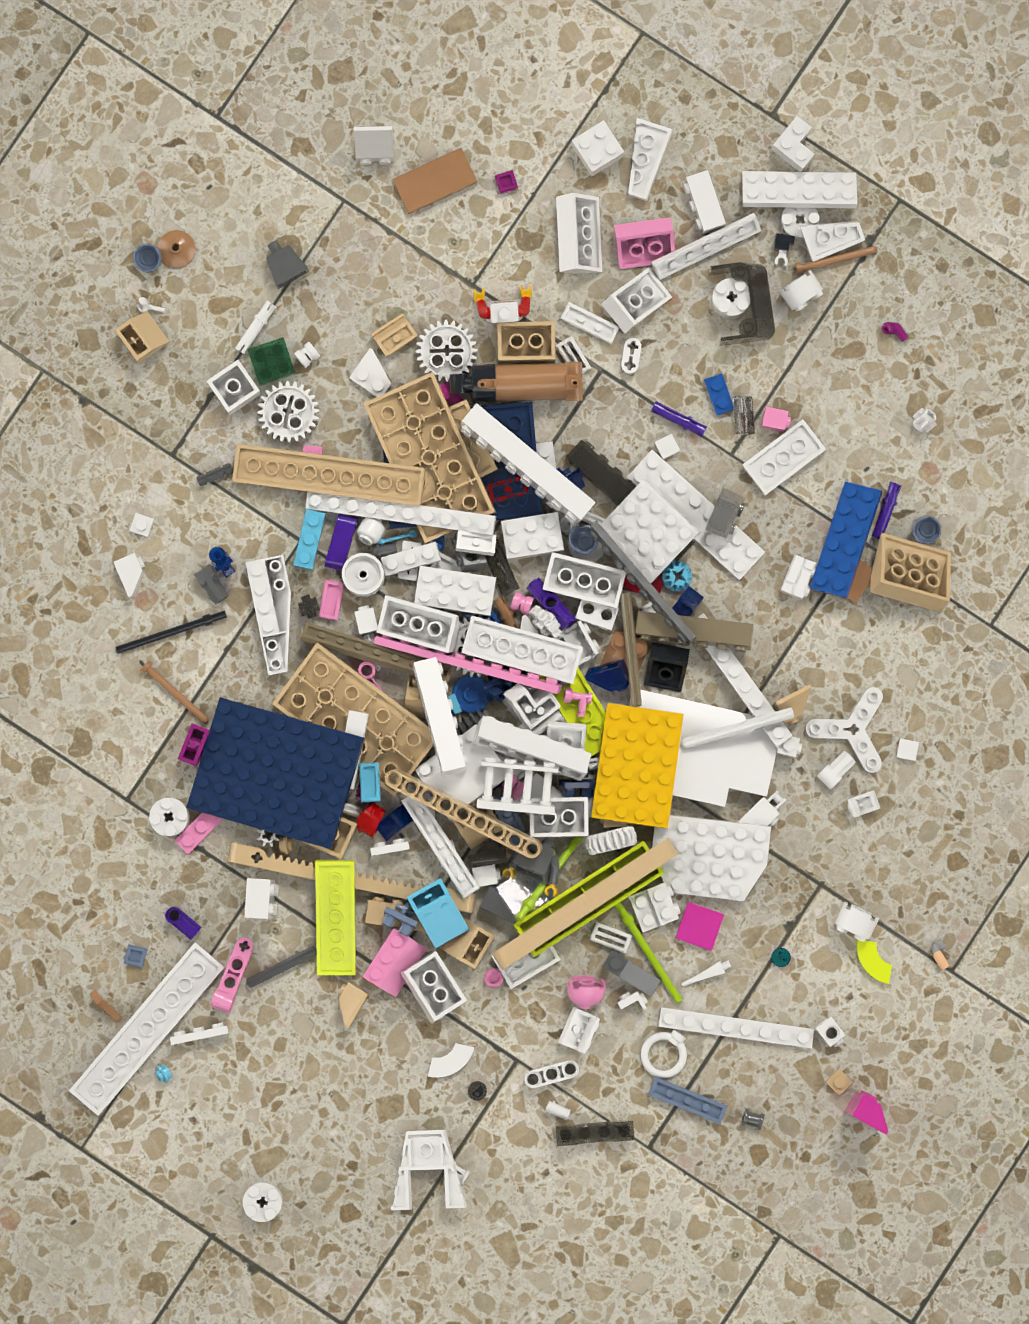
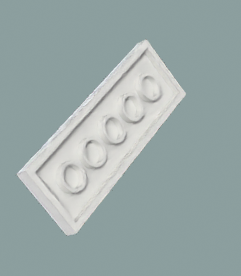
M742 171L743 207L857 208L856 173Z
M471 616L461 653L573 684L583 647Z

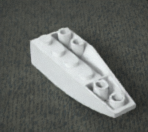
M279 555L245 562L268 675L288 672L291 590L284 556Z

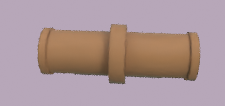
M504 596L493 600L500 614V620H503L507 626L520 629L513 617L514 612L513 610L510 611Z

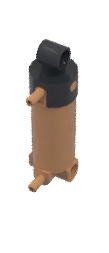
M582 362L507 365L472 364V374L470 375L449 374L450 394L471 392L473 393V403L583 400Z

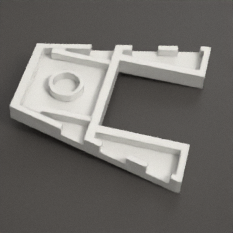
M446 1130L406 1131L402 1151L403 1157L398 1171V1183L395 1186V1198L391 1210H412L411 1170L444 1169L446 1208H467Z

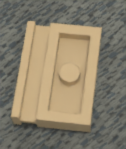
M403 313L371 333V336L386 358L418 338V335Z

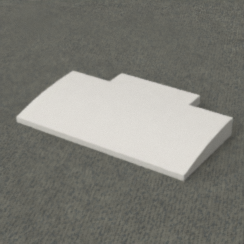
M641 690L642 705L639 706L640 708L684 714L673 788L674 796L725 807L729 789L767 797L777 748L762 727L688 749L684 748L682 739L755 718L753 715Z

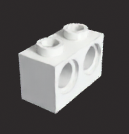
M581 600L575 618L577 621L581 620L583 623L586 622V624L611 632L619 608L616 609ZM590 604L593 606L594 611L591 614H586L583 611V607ZM605 610L610 611L612 618L604 620L601 617V613Z

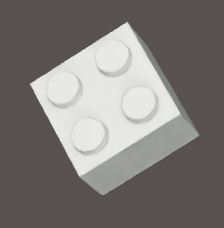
M604 120L574 138L571 146L591 177L624 157L623 149Z
M239 360L207 380L208 385L229 415H232L261 395L260 390Z

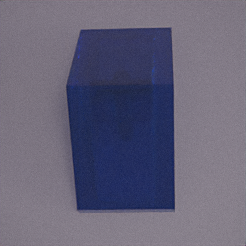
M402 804L378 824L377 830L387 842L414 820Z

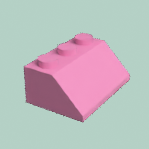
M670 217L614 225L619 269L652 265L651 262L675 251L674 231Z
M393 928L363 977L396 997L405 984V980L400 973L418 962L427 948L409 936L399 933L398 929Z

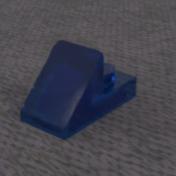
M688 586L672 609L677 615L690 616L704 597Z

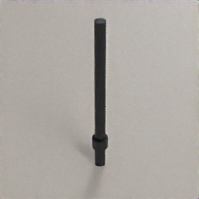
M224 610L212 615L209 613L203 615V618L116 646L117 653L119 654L203 625H212L215 621L227 618L226 612Z

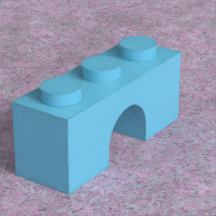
M306 509L293 564L295 568L314 571L319 540L326 519L325 513Z

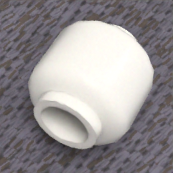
M365 517L357 529L358 539L369 546L377 544L385 531L382 520Z

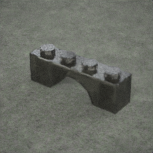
M632 1119L555 1126L557 1146L635 1140Z

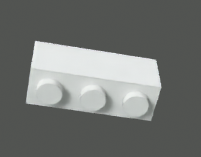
M708 170L686 177V183L683 186L686 195L690 194L692 201H689L692 212H696L698 219H695L698 230H702V233L706 234L725 227L726 223Z

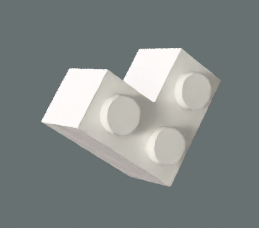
M796 116L773 144L771 150L797 171L802 172L815 155L802 144L812 127Z
M519 683L503 694L520 721L530 730L561 707L552 692L538 689L530 695L527 689Z

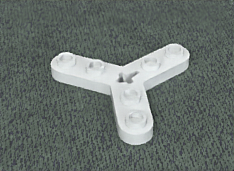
M875 687L867 689L848 720H810L805 726L806 734L815 739H847L863 769L868 773L877 772L882 766V761L865 728L882 702V692ZM852 724H855V728H858L859 731L852 735L850 731H844L843 728H850Z

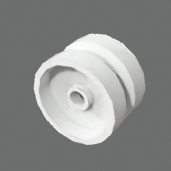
M358 553L351 556L342 568V579L345 587L358 597H369L376 594L384 583L385 573L381 562L375 556L368 553ZM360 572L367 573V576L361 578Z

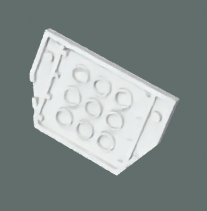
M670 815L668 829L654 827L652 846L653 848L666 838H669L679 853L660 866L664 871V874L661 875L663 883L666 886L670 885L673 893L744 901L768 864L771 826Z

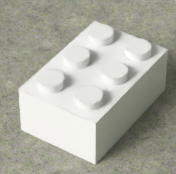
M558 512L501 521L507 561L549 555L552 552H564Z
M588 797L550 798L551 805H555L554 815L530 813L531 837L589 836ZM530 798L532 803H540L542 801V798Z
M436 951L400 973L430 1022H435L467 1001Z

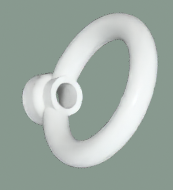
M675 1029L671 1033L659 1032L650 1036L644 1042L641 1049V1061L647 1072L658 1078H670L678 1074L685 1066L687 1060V1051L683 1043L686 1037ZM669 1040L677 1046L679 1060L672 1069L658 1070L650 1063L648 1053L650 1047L655 1042Z

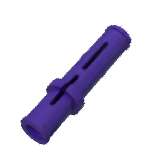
M658 401L652 407V413L700 437L703 436L707 426L693 420V417H687Z
M894 482L889 483L886 496L882 499V508L871 535L872 537L880 539V535L885 533L894 506L897 505L896 500L902 485Z

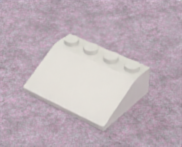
M477 724L461 735L463 742L461 751L462 754L466 753L468 760L465 771L442 776L436 754L415 769L421 781L469 805L484 795L486 766H481V759L485 760V757H496L497 761H503L498 752L473 744ZM494 767L492 789L505 780L506 768ZM445 799L442 801V806L448 810L451 808V803ZM461 808V809L459 810V813H461V812H462L463 810H465V809H464V808Z

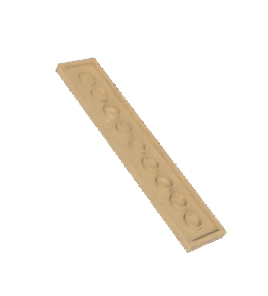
M237 444L232 482L420 506L426 468Z

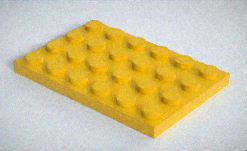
M607 703L591 818L668 829L683 713Z

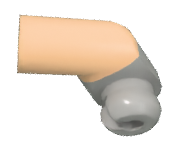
M942 940L933 942L931 947L935 961L940 969L944 970L949 966V963L941 950L945 949V945Z

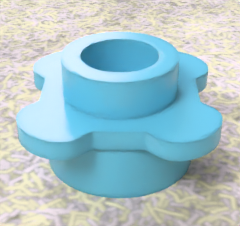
M165 1064L158 1065L155 1068L157 1078L161 1082L168 1083L172 1077L170 1070Z

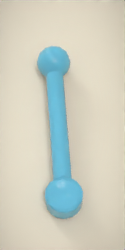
M410 530L409 533L387 539L381 538L378 544L382 546L387 542L398 539L414 538L417 536L415 530Z

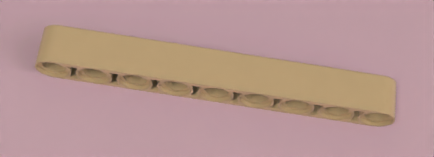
M393 769L385 775V783L389 787L528 858H535L542 852L543 847L539 840L400 769ZM392 773H396L399 776L398 783L391 781L390 776ZM409 782L415 783V792L409 791L407 787ZM426 791L433 793L434 798L432 801L425 798ZM445 799L451 803V808L448 810L442 806V801ZM461 808L468 811L467 818H462L459 815ZM478 817L484 818L486 822L484 827L477 825L476 820ZM495 826L502 828L503 834L501 836H497L494 833ZM512 835L519 836L520 843L518 845L511 842ZM535 844L538 848L537 853L529 852L528 845Z

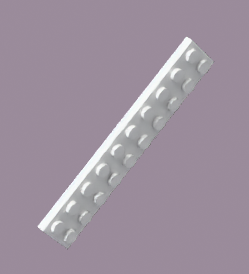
M195 942L69 1091L99 1116L225 967Z

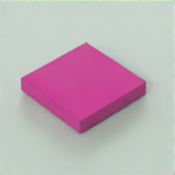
M687 902L675 938L712 951L724 914Z

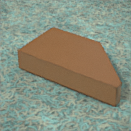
M95 989L90 993V997L97 1006L114 1021L118 1022L122 1018L112 1005Z

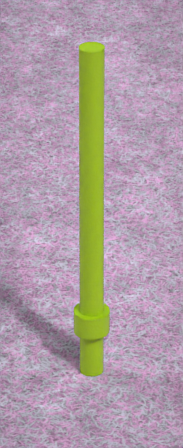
M584 836L574 837L558 858L560 869ZM540 883L531 896L525 899L522 903L523 907L515 916L518 921H522L526 914L532 911L536 905L535 902L549 883L547 885Z
M619 902L615 905V908L622 917L621 921L633 934L676 1004L683 1000L633 922L635 921L631 914H628L623 904Z

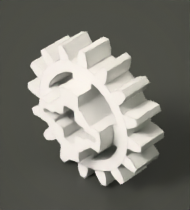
M537 605L529 611L530 617L533 619L531 623L540 635L557 640L563 637L562 631L559 629L561 625L551 612H548L546 609L543 610Z

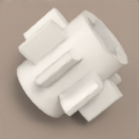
M921 408L913 415L915 419L913 425L920 432L925 430L928 433L937 425L934 422L936 415L930 409L924 411Z
M257 830V832L260 833L261 836L258 837L257 840L264 841L262 845L263 847H265L267 843H270V846L273 847V841H279V839L276 838L275 833H273V835L271 836V840L269 841L267 838H263V836L266 835V832L264 830Z

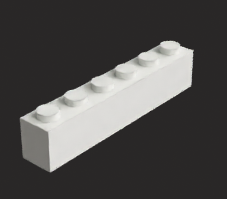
M436 657L414 662L413 670L441 774L446 776L463 772L468 764L466 753L462 754L461 735H457L455 729L458 728L456 717H452L451 714L453 705L451 699H447L446 692H448L446 680L442 681V664L437 662Z
M483 716L480 719L473 739V744L522 761H536L537 765H543V762L555 763V766L559 767V774L579 781L587 774L591 753L586 752L582 748L568 746L565 742L551 740L548 736L537 735L528 729L514 727L511 723L497 721L491 716Z

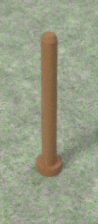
M871 246L805 264L797 262L795 263V270L797 276L803 275L804 271L874 254L877 252V247Z
M150 661L141 668L140 671L143 674L147 672L202 723L206 724L209 721V718L151 667L152 663Z

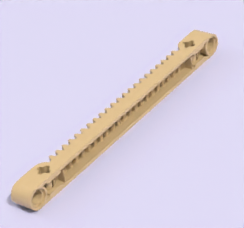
M231 842L228 862L316 880L313 862H310L307 866L305 860L299 864V860L295 858L292 863L291 857H287L284 861L282 855L277 859L276 854H272L268 858L267 853L260 848ZM259 852L263 859L255 863L256 860L253 859V855H257ZM355 872V889L407 899L408 896L419 891L418 884L414 888H412L411 883L404 887L403 881L397 885L396 880H393L390 884L389 878L382 882L380 876L374 880V875H370L367 879L366 873L359 877V872ZM447 888L459 911L473 913L476 894H470L463 898L458 890Z

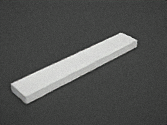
M752 213L651 262L657 278L661 280L760 232L761 228L757 217Z
M410 797L401 800L462 897L466 898L480 889L428 806Z

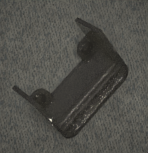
M744 262L710 266L709 275L731 273V277L735 281L748 282L753 318L741 321L739 324V335L721 337L719 346L770 339L775 333V324L766 268L761 264Z

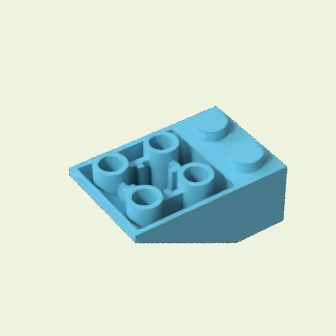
M441 878L407 897L435 948L469 930Z

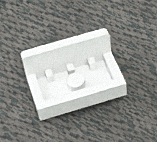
M581 620L573 624L569 629L562 630V638L565 642L583 647L578 666L598 656V650L600 649L596 640H591L588 634L591 631L586 622L582 624Z
M573 1007L558 1043L585 1054L591 1045L594 1032L599 1027L600 1018Z

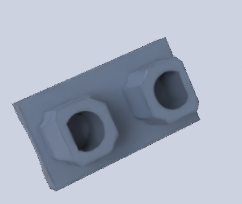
M406 902L405 906L397 903L395 907L401 913L386 907L382 924L392 928L395 920L402 923L398 932L408 936L413 928H416L418 922L405 916L407 914L412 917L414 911L408 909L410 903Z

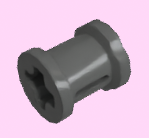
M746 1108L741 1125L745 1126L746 1124L761 1130L765 1114L753 1113Z

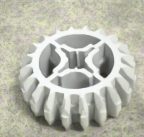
M628 826L588 836L585 839V845L590 855H596L633 846L637 843V835L634 827Z

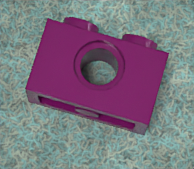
M192 723L178 760L198 767L210 730Z

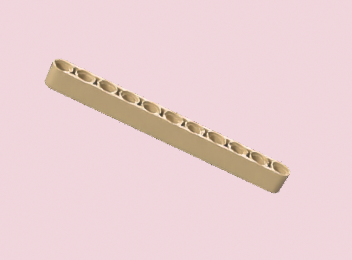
M666 838L492 953L493 957L501 969L504 970L678 855V851L670 839Z

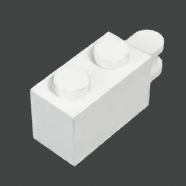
M776 790L767 800L762 797L738 822L769 825L772 827L779 820L777 816L780 813L777 809L787 799L782 798L778 794L779 791ZM772 799L777 803L775 807L769 803Z

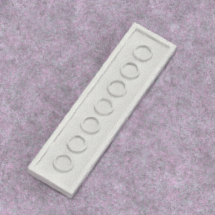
M653 450L626 477L635 487L645 479L700 531L693 539L738 580L765 553L762 548Z

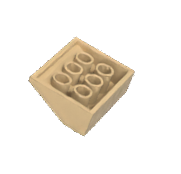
M882 533L871 573L870 593L940 612L950 602L951 552Z

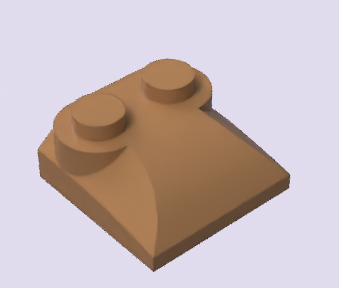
M614 630L600 666L629 677L624 632ZM635 637L638 670H640L650 644Z

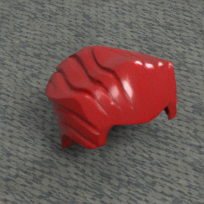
M376 803L364 809L357 816L358 832L374 838L378 824L386 810Z

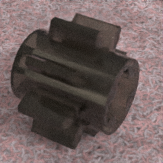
M309 594L302 596V602L298 603L301 615H307L308 619L316 617V612L320 610L316 597L311 598Z

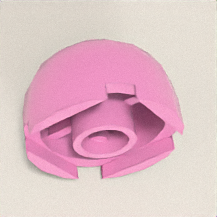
M573 976V980L568 979V996L580 1008L590 1009L591 1006L597 1005L604 998L606 981L601 978L600 982L596 981L595 976Z

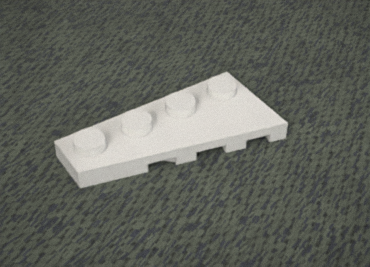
M637 118L628 194L629 196L647 201L673 130Z

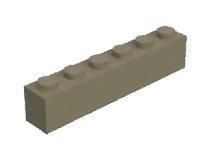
M638 611L635 634L636 637H639V640L651 641V639H656L658 642L665 644L673 641L677 642L678 645L688 646L686 642L682 643L678 639V633L674 628L670 629L664 622L665 618L661 613ZM678 615L696 636L695 641L691 644H697V647L708 648V646H716L718 650L734 648L737 652L751 650L753 624Z

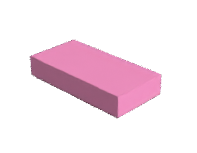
M325 580L319 618L338 621L344 588L343 582Z

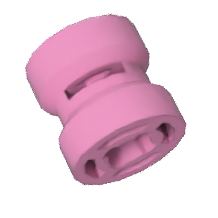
M516 591L510 610H519L522 614L528 616L534 598L531 596L525 597L522 593Z
M513 774L511 797L517 800L523 795L524 782H520L518 777ZM505 781L501 785V789L503 790Z

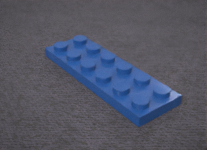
M845 481L810 585L811 590L845 599L848 598L881 499V490Z

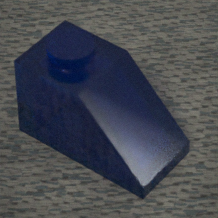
M624 659L589 668L585 675L587 681L609 692L616 690L621 692L629 686L628 668Z

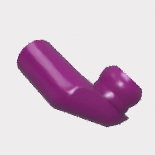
M886 322L881 328L884 334L896 335L901 342L909 337L902 326L896 322Z

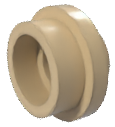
M285 836L279 839L281 853H291V850L294 849L293 839Z

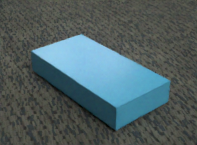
M379 762L359 763L361 802H381Z

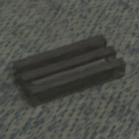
M734 396L735 434H755L752 396Z

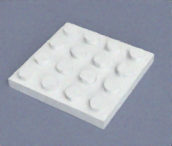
M645 479L635 487L601 524L603 529L650 583L660 575L700 532Z

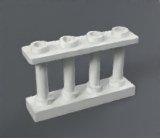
M485 757V760L481 759V766H486L484 795H482V798L477 799V808L554 815L555 805H551L550 793L552 772L558 773L559 770L555 763L543 762V765H537L536 761L524 760V763H516V759L506 758L505 761H497L496 757ZM494 767L506 768L504 794L501 800L493 799L492 796ZM514 769L525 770L523 799L520 802L513 801V798H511ZM533 770L545 772L543 795L540 803H532L530 799Z

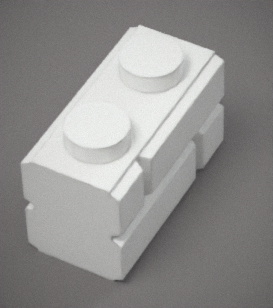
M794 555L780 592L802 600L803 596L807 597L810 591L808 583L810 578L813 579L816 563Z

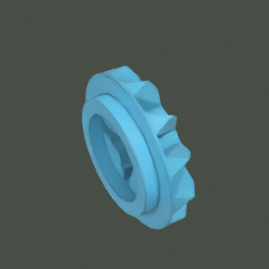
M672 561L662 573L665 586L672 591L685 590L693 578L687 563L681 561ZM681 571L680 576L683 580L677 579L675 581L676 576L673 572L678 573Z

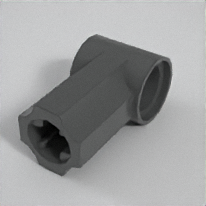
M210 564L194 574L215 605L229 596Z

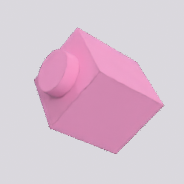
M766 407L761 428L784 432L785 428H789L791 417H788L789 411Z

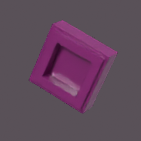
M513 170L495 175L500 195L518 189Z

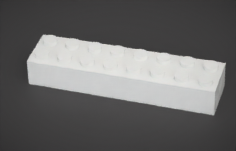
M477 403L461 421V432L469 438L472 436L477 440L476 444L483 450H489L491 452L490 456L497 462L502 461L506 465L505 468L511 474H518L521 477L520 481L527 487L531 485L536 489L535 493L542 499H548L551 502L549 505L556 511L561 510L566 514L564 517L573 524L575 522L578 524L596 503Z

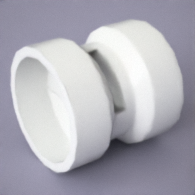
M307 342L302 350H297L294 353L305 368L310 365L312 360H317L320 357L310 342Z

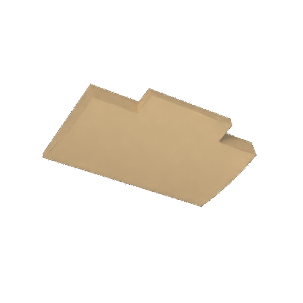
M431 372L363 403L389 463L426 468L421 501L422 506L486 515L496 513L481 477L497 471L498 468L494 459L490 456L489 450L481 449L476 444L477 440L472 436L469 438L461 432V421L471 410L467 400L449 407L435 374ZM417 524L425 543L456 531Z
M318 642L272 703L289 717L342 732L346 730L349 710L369 713L360 763L379 762L380 786L394 797L399 791L385 783L387 772L393 769H400L412 775L433 747L432 737L427 724ZM360 766L358 770L356 785L360 781ZM392 773L390 776L391 781L398 783L399 776L396 773Z

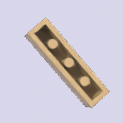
M373 897V900H368L365 923L384 926L382 923L386 907L401 913L395 907L397 903L405 906L403 905L404 901L392 900V903L384 902L385 898ZM412 906L408 907V909L414 911ZM415 911L412 917L405 914V916L418 922L413 930L426 932ZM395 920L392 927L400 928L402 923Z

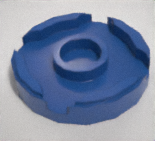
M464 676L453 687L452 694L456 695L463 712L475 713V709L481 711L489 702L486 698L487 694L483 689L486 681L478 676Z

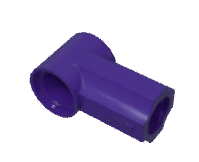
M177 906L170 907L165 913L166 920L190 940L202 928ZM171 910L179 912L180 917L178 920L170 919L169 913Z

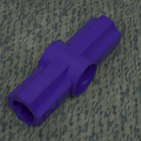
M539 577L534 579L526 589L544 610L546 609L555 616L564 631L569 629L575 623L576 618L562 604L556 594L542 590L544 582ZM549 601L556 602L554 607L546 606Z

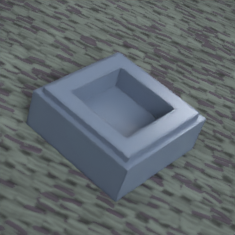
M128 944L124 964L143 968L148 949Z

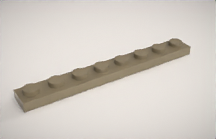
M308 622L305 624L300 641L316 645L318 642L326 649L415 676L413 663L426 660ZM442 664V681L446 680L448 685L453 667Z

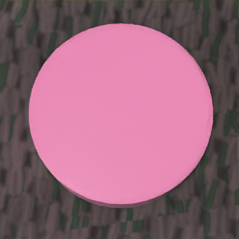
M496 968L489 969L484 976L485 983L492 988L499 987L504 979L501 971Z

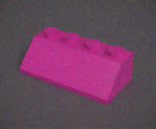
M863 1090L860 1093L855 1091L844 1112L887 1135L889 1131L881 1104L877 1103L878 1098Z

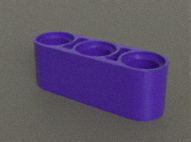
M339 513L324 567L342 571L347 561L358 518Z

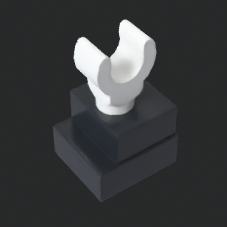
M776 233L774 251H779L775 258V265H777L778 259H783L785 262L784 267L787 266L786 252L789 251V245H794L795 236Z

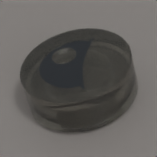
M474 1081L468 1087V1095L473 1100H482L487 1094L486 1085L481 1081Z

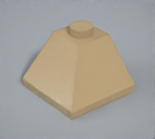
M810 684L773 704L776 711L787 708L793 709L794 718L782 721L784 724L788 723L790 726L799 721L798 717L803 713L812 688Z
M350 982L347 985L343 984L338 992L341 995L339 1002L344 1024L347 1028L352 1025L369 995L368 992Z

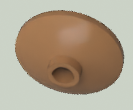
M179 230L164 234L157 247L161 251L162 262L171 268H182L188 265L194 258L196 250L195 243L190 235ZM178 245L179 250L173 251L172 247Z

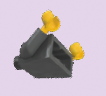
M545 837L541 843L543 847L542 852L535 858H528L514 851L508 864L509 869L503 871V876L508 877L509 872H511L509 880L513 881L518 873L544 885L549 883L550 885L545 889V894L549 896V890L553 889V897H556L558 889L555 885L558 884L560 868L559 859L552 848L554 841ZM535 844L528 845L529 852L537 853L538 848Z

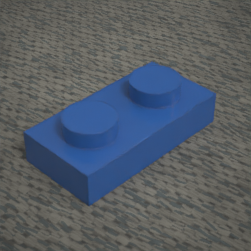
M723 374L704 379L716 416L735 410Z

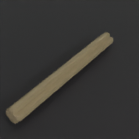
M622 593L620 596L631 705L639 707L642 705L632 600L630 593Z

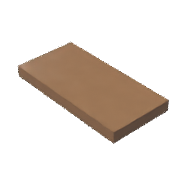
M462 148L392 179L408 214L477 183Z

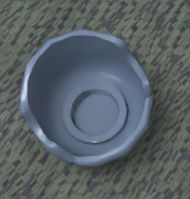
M145 243L138 246L134 251L133 260L139 270L149 273L157 270L161 265L162 254L155 245Z
M924 515L916 519L913 524L912 533L918 542L931 544L940 537L942 526L937 518Z
M576 526L569 533L570 546L578 554H590L598 546V541H594L589 534V526Z

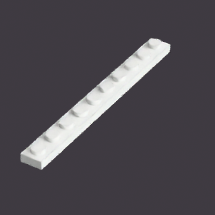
M315 492L307 493L305 507L306 509L494 535L496 516Z

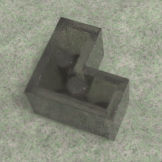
M722 488L705 530L725 539L728 534L732 535L736 524L733 522L736 517L740 518L745 503L742 502L744 497Z

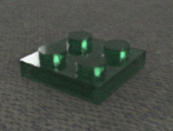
M284 337L247 349L260 386L296 374Z

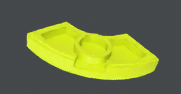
M857 939V955L863 968L874 979L889 984L892 965L880 958L877 952V943L866 940L862 942Z

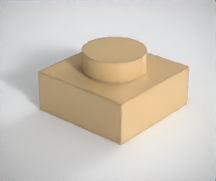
M839 1068L825 1081L838 1096L853 1083Z

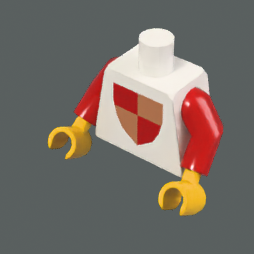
M531 285L526 290L523 289V286H520L521 299L485 302V289L482 288L481 293L476 292V289H474L473 300L476 302L479 316L490 323L520 321L523 316H527L530 312L532 289Z

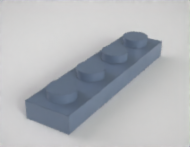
M658 1077L654 1078L648 1094L721 1124L727 1109V1105Z

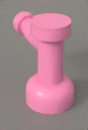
M566 687L564 702L569 703L572 700H579L577 716L585 717L586 705L591 704L592 693L573 692L572 688Z

